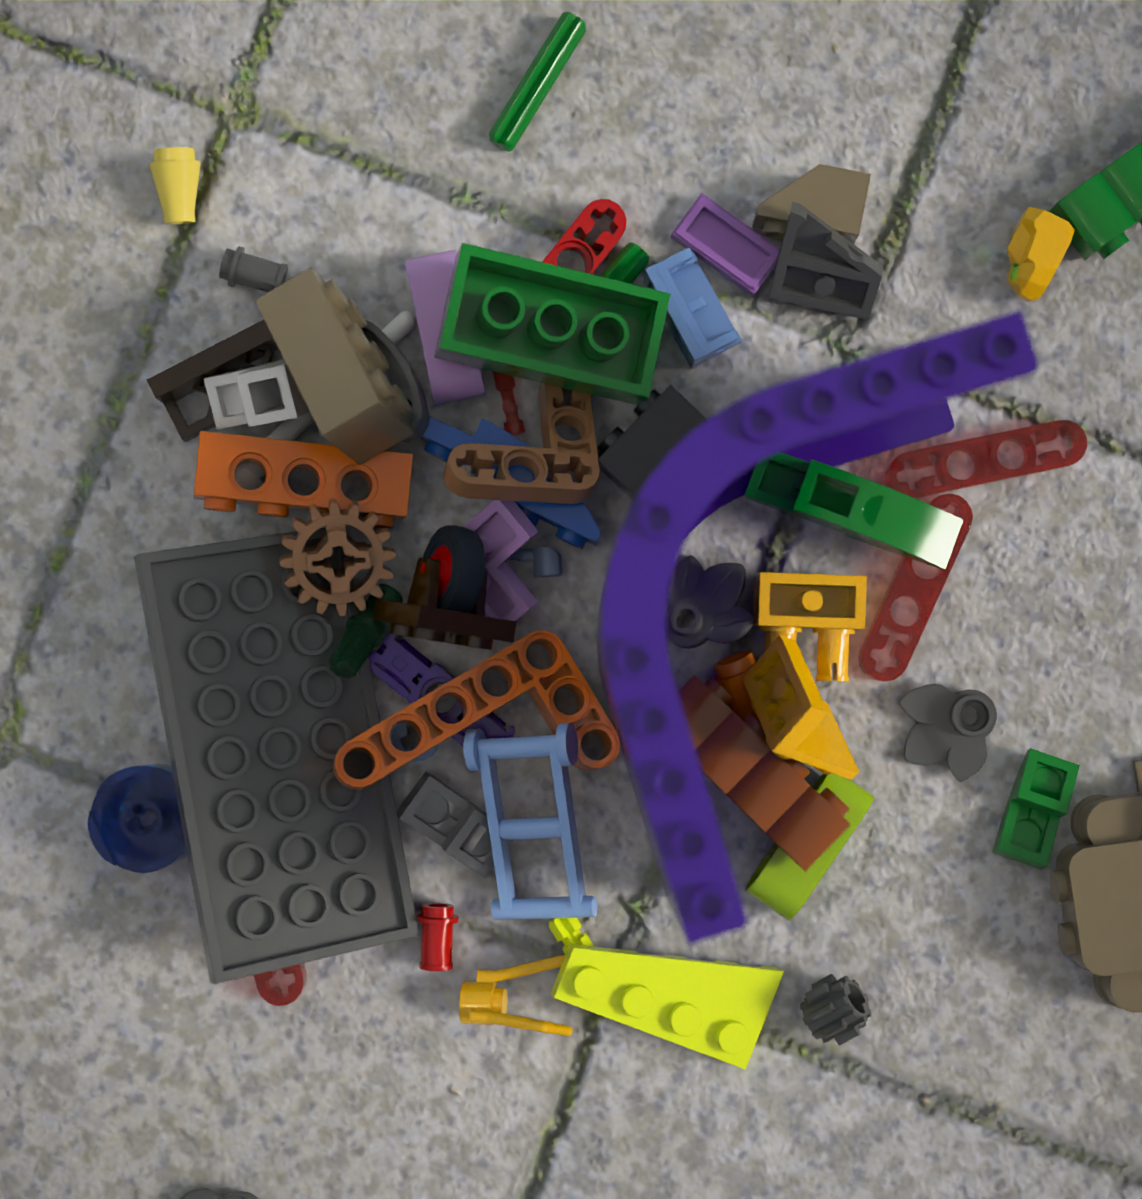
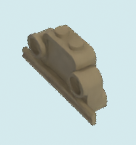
M1142 760L1133 761L1137 793L1117 796L1091 795L1082 799L1075 806L1071 815L1070 826L1072 834L1078 843L1070 844L1059 852L1056 859V870L1050 872V885L1054 900L1062 904L1064 923L1058 924V939L1062 953L1070 955L1075 964L1093 973L1095 989L1105 1002L1129 1012L1140 1013L1142 1012Z

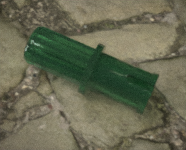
M379 583L383 596L378 598L370 594L365 602L366 609L360 610L357 615H352L348 618L345 625L347 631L329 657L330 671L333 674L347 680L352 679L358 673L373 647L382 645L385 639L384 630L389 623L373 620L375 601L377 599L403 603L401 594L393 587Z

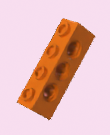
M200 431L194 499L204 500L203 509L236 512V503L257 505L258 515L283 518L289 517V509L309 511V505L313 503L319 508L321 513L329 512L330 499H336L340 511L346 512L352 500L343 494L341 481L348 474H358L366 480L369 487L366 499L355 501L359 504V516L364 517L366 514L374 511L378 516L374 527L393 528L394 520H403L408 514L413 454L383 451L359 465L335 445ZM243 463L258 465L265 475L264 484L255 490H246L240 487L234 477V472L238 466ZM298 468L311 471L317 480L316 491L307 496L294 493L288 484L289 473Z

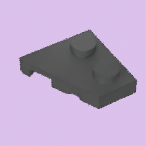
M792 202L768 298L869 320L882 279L883 266L804 206Z

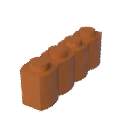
M694 675L678 691V696L702 772L799 867L807 872L850 827V823L843 817L850 809L827 787L820 794L804 780L810 771L802 762L792 758L786 760L774 754L766 744V735L761 723L750 713L743 720L727 706L733 700V697L716 680L710 677L703 683Z

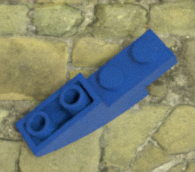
M430 416L426 431L419 437L427 443L424 448L425 452L447 462L451 451L461 444L476 443L529 447L506 430L483 418L474 436H471ZM492 465L491 469H495L493 478L496 479L498 467ZM513 465L508 468L509 474L518 482L529 483L535 480L533 472L525 466ZM548 469L547 477H546V482H551L552 479H551V478H548V474H549V469ZM514 501L535 527L539 520L558 528L555 537L577 548L583 549L586 542L597 546L602 533L583 502L561 504Z

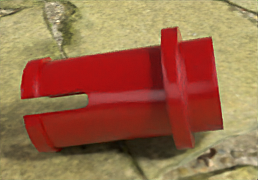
M423 904L422 913L417 915V921L422 923L421 962H419V968L426 971H449L453 969V924L459 922V916L454 914V905Z

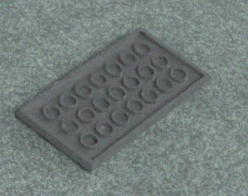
M325 527L315 531L306 541L304 548L316 545L326 534ZM297 531L140 553L134 556L209 980L212 984L420 936L390 774L369 787L354 790L343 786L336 779L333 771L334 759L339 749L349 740L380 723L360 610L353 601L347 603L345 616H339L336 604L329 603L324 613L320 614L317 613L316 598L312 597L304 604L298 601L297 596L302 588L300 584L287 588L284 578L294 570L293 568L280 567L279 557L292 553V550L282 545L281 540L283 535L296 536L298 534ZM341 546L332 547V556L323 559L331 560L333 568L343 567V559L350 556L344 554ZM305 571L315 584L330 590L329 581L322 575ZM354 578L350 581V588L355 586ZM361 750L351 751L343 759L345 772L354 779L367 778L372 772L373 763L371 757Z

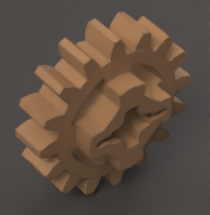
M330 499L329 512L321 513L319 508L313 503L309 505L311 519L308 522L296 516L292 519V525L298 534L296 536L283 535L281 540L282 545L292 550V553L280 556L279 560L280 567L293 568L294 571L289 573L284 580L287 588L301 585L302 588L297 596L301 604L314 597L317 599V613L323 614L330 603L336 604L339 616H345L347 603L354 601L355 605L363 611L366 609L364 596L367 593L378 598L383 596L382 589L377 582L379 578L384 580L393 579V571L383 565L384 561L395 559L396 552L394 548L382 547L381 544L386 542L391 537L388 528L373 529L378 520V516L374 511L361 518L359 517L358 502L352 501L345 512L340 511L336 499ZM345 524L360 530L369 539L371 544L355 542L346 534ZM325 526L326 534L314 546H306L304 548L308 538L315 531ZM341 546L345 555L352 556L343 559V567L333 568L331 560L323 559L332 556V547ZM370 569L360 583L350 588V581L360 570ZM305 571L322 575L329 581L330 590L315 584Z

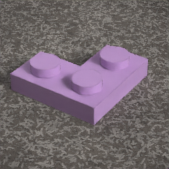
M493 500L464 527L478 533L484 546L485 568L488 570L485 616L517 621L533 608L538 601L512 571L506 561L536 536L539 531L514 501Z

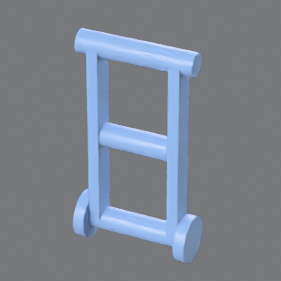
M572 723L559 724L556 735L486 739L483 730L480 728L468 729L464 737V759L470 771H480L499 894V899H493L491 904L493 920L596 917V897L586 896L568 771V766H574L578 757V739L574 725ZM550 756L558 817L504 819L496 759ZM561 838L569 897L516 898L508 840Z

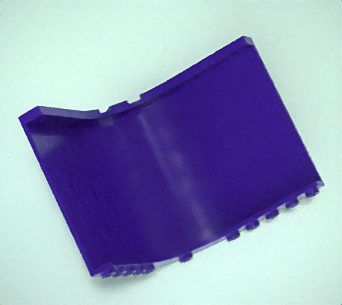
M1022 310L786 381L751 394L722 409L685 437L648 478L632 504L617 537L601 595L597 627L599 672L607 705L617 731L622 754L664 891L688 945L741 929L747 924V916L674 683L668 658L666 605L669 586L677 558L688 534L721 507L744 497L756 464L778 452L811 462V459L836 468L950 432L954 428V421L947 399L1032 374L1038 369V360Z

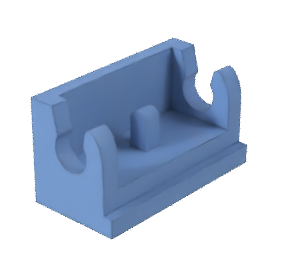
M690 248L684 249L645 269L643 281L647 288L671 293L665 322L691 369L742 342L699 265L694 251H691Z

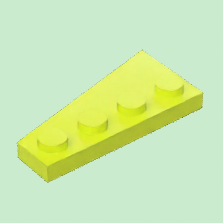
M570 944L550 994L555 999L746 1070L784 971L779 967L761 965L757 967L739 965L736 962L715 960V962L687 959L685 956L667 954L659 956L641 954L631 950Z

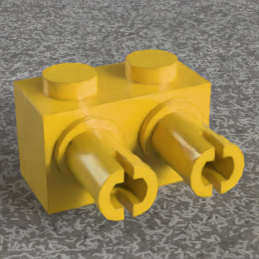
M771 572L755 574L753 617L756 622L753 626H760V631H765V651L779 634L797 642V632L802 633V628H813V633H818L817 675H815V680L831 681L833 664V681L849 682V634H855V629H865L867 576Z

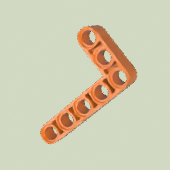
M538 630L519 639L346 742L337 752L333 763V771L336 779L349 789L361 790L369 787L527 691L553 735H556L557 727L561 723H572L574 725L578 739V757L574 765L576 768L583 771H594L610 765L620 752V741L616 729L564 643L556 634ZM540 644L549 651L551 663L548 669L539 670L528 663L526 650L529 645ZM496 670L505 677L507 690L503 696H491L484 691L481 677L485 671ZM566 688L576 695L578 705L573 715H565L556 709L553 700L557 689ZM445 696L453 697L460 702L463 709V716L460 722L447 724L437 716L436 703L439 698ZM399 723L411 725L418 735V743L415 749L411 751L396 749L390 741L391 728ZM587 732L595 733L603 740L604 753L599 760H591L582 752L581 740ZM354 750H361L367 753L373 763L371 774L364 779L350 777L343 767V759L346 754Z

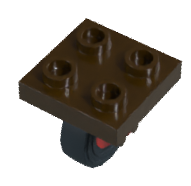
M456 525L441 527L431 537L423 558L420 557L417 560L407 603L376 599L372 619L374 621L391 623L390 634L492 650L493 640L513 643L517 621L485 616L488 570L485 568L483 542L478 533Z

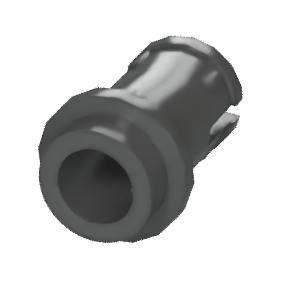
M238 246L236 250L227 248L221 262L219 278L228 280V286L230 287L239 284L270 292L285 283L288 265L246 254L244 247Z

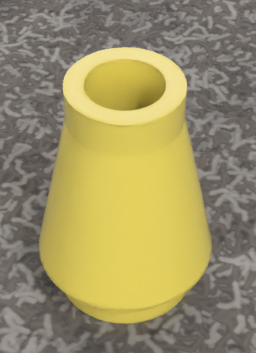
M170 147L153 150L154 162L149 163V167L163 210L164 224L195 223V205L201 161L195 159V149L189 147Z

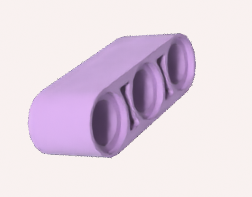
M456 249L405 260L435 405L486 395L480 368L434 358L457 254Z

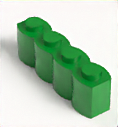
M1142 142L1074 189L1049 210L1050 213L1068 221L1075 229L1071 243L1084 260H1087L1097 252L1104 260L1130 241L1124 232L1137 223L1142 225Z

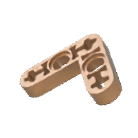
M541 383L538 400L543 448L476 443L461 444L455 447L449 454L443 474L445 485L454 494L469 499L561 504L584 502L592 494L600 472L591 395L564 388L566 393L571 395L567 406L561 407L564 401L562 388ZM563 424L570 425L578 430L581 439L578 441H567L558 435L555 427ZM462 465L471 466L472 472L477 474V477L468 476L467 470L462 468ZM492 465L498 467L496 479L493 478L495 469H491ZM513 465L525 466L533 472L535 480L529 483L518 482L509 474L508 468ZM548 469H549L548 478H551V479H552L551 482H546V477H547ZM566 471L574 472L575 478L581 480V482H573L571 475L567 474Z

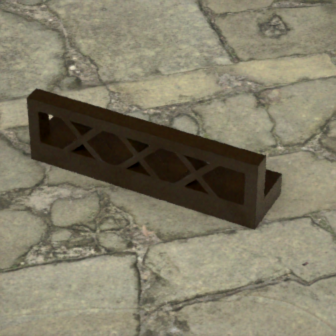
M262 320L147 379V382L155 398L164 404L181 439L187 442L200 435V431H208L216 427L212 409L209 406L206 417L188 425L176 401L193 392L208 395L204 378L236 371L240 368L256 367V365L250 363L263 356L262 364L272 361L275 350L279 348L265 320Z

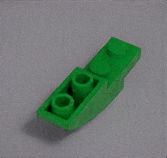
M781 452L773 454L756 464L745 493V497L748 500L844 532L845 536L942 570H946L963 523L962 519L884 485L811 459V462Z

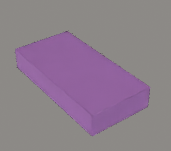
M703 193L699 195L671 234V239L685 249L690 248L691 251H694L696 257L752 297H754L775 268L780 250Z

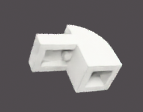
M285 360L269 362L256 367L204 378L217 430L243 424L253 427L298 418L310 412Z

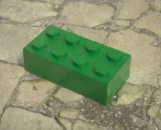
M462 243L454 261L434 358L638 405L649 398L671 293Z

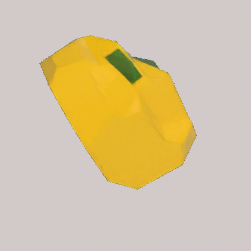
M1028 207L1023 212L1007 247V254L1010 260L1007 280L1016 296L1028 302H1036L1041 298L1059 267L1075 232V229L1068 221L1043 209Z

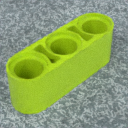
M823 773L812 787L819 794L827 787L850 809L843 816L850 823V827L807 872L799 867L774 842L746 885L745 891L788 921L805 904L873 803L874 795L852 780L833 773Z

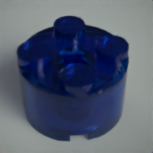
M145 764L124 768L109 776L100 785L95 793L96 796L91 811H89L87 824L95 849L106 861L132 872L150 873L175 864L187 856L171 765ZM154 809L157 818L152 824L143 826L140 817L146 813V810Z

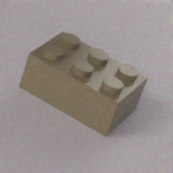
M310 267L255 300L324 438L357 464L361 465L414 434L406 418L408 414L412 413L406 397L396 384L390 385L383 373L390 368L385 356L374 341L368 342L361 330L367 326L365 317L352 298L346 299L342 290L333 279L325 282Z

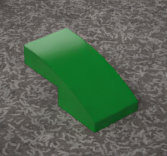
M1031 748L1028 749L1012 787L992 853L1040 870L1048 867L1061 817L1068 813L1080 765Z

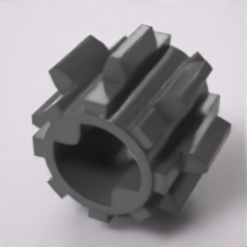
M830 974L813 983L812 990L805 993V1001L800 1003L805 1026H808L815 1039L818 1040L820 1038L823 1040V1043L835 1039L838 1045H842L859 1036V1029L866 1026L867 1018L871 1016L866 993H863L858 982L849 980L848 976L836 980L834 975Z

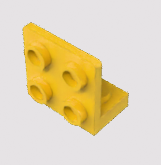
M779 634L742 678L751 699V707L757 714L766 735V744L780 758L786 760L792 758L811 765L824 774L833 773L852 780L859 773V770L827 702L823 701L797 642Z

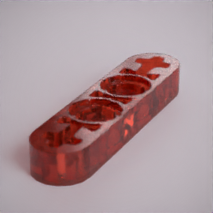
M1058 420L908 451L898 455L888 464L885 472V483L891 489L919 499L1059 470L1077 463L1084 456L1087 449V437L1084 430L1077 423L1069 420ZM1056 431H1060L1063 439L1071 438L1073 447L1065 451V458H1062L1059 450L1043 452L1038 455L1042 464L1036 465V445L1046 444L1057 438ZM1030 435L1036 436L1035 444ZM1013 441L1022 447L1024 460L1019 468L1008 469L1000 464L997 458V450L1002 442ZM962 451L972 458L974 470L968 479L959 480L949 474L947 459L951 453ZM928 456H936L935 472L942 485H934L935 475L923 477L916 481L915 490H910L907 482L898 481L897 474L904 470V462H910L912 470H920L933 465Z
M951 493L942 494L928 503L941 510L952 505L955 508L953 515L963 520L946 570L939 569V572L932 579H923L913 571V559L902 556L858 655L859 667L864 675L871 680L879 682L895 680L903 674L910 662L972 524V509L968 502L959 495ZM902 596L909 597L915 601L919 611L916 621L906 627L894 622L890 612L892 603L895 599ZM883 624L892 633L907 635L908 640L906 645L900 640L894 642L890 656L896 660V664L894 667H884L880 673L875 670L877 661L870 657L872 649L881 650L887 643L890 635L879 634Z

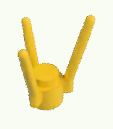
M565 955L498 970L478 969L476 981H464L462 983L459 998L460 1022L462 1024L478 1025L497 1024L523 1030L570 1036L573 1032L570 1026L507 1014V989L497 987V982L560 968Z

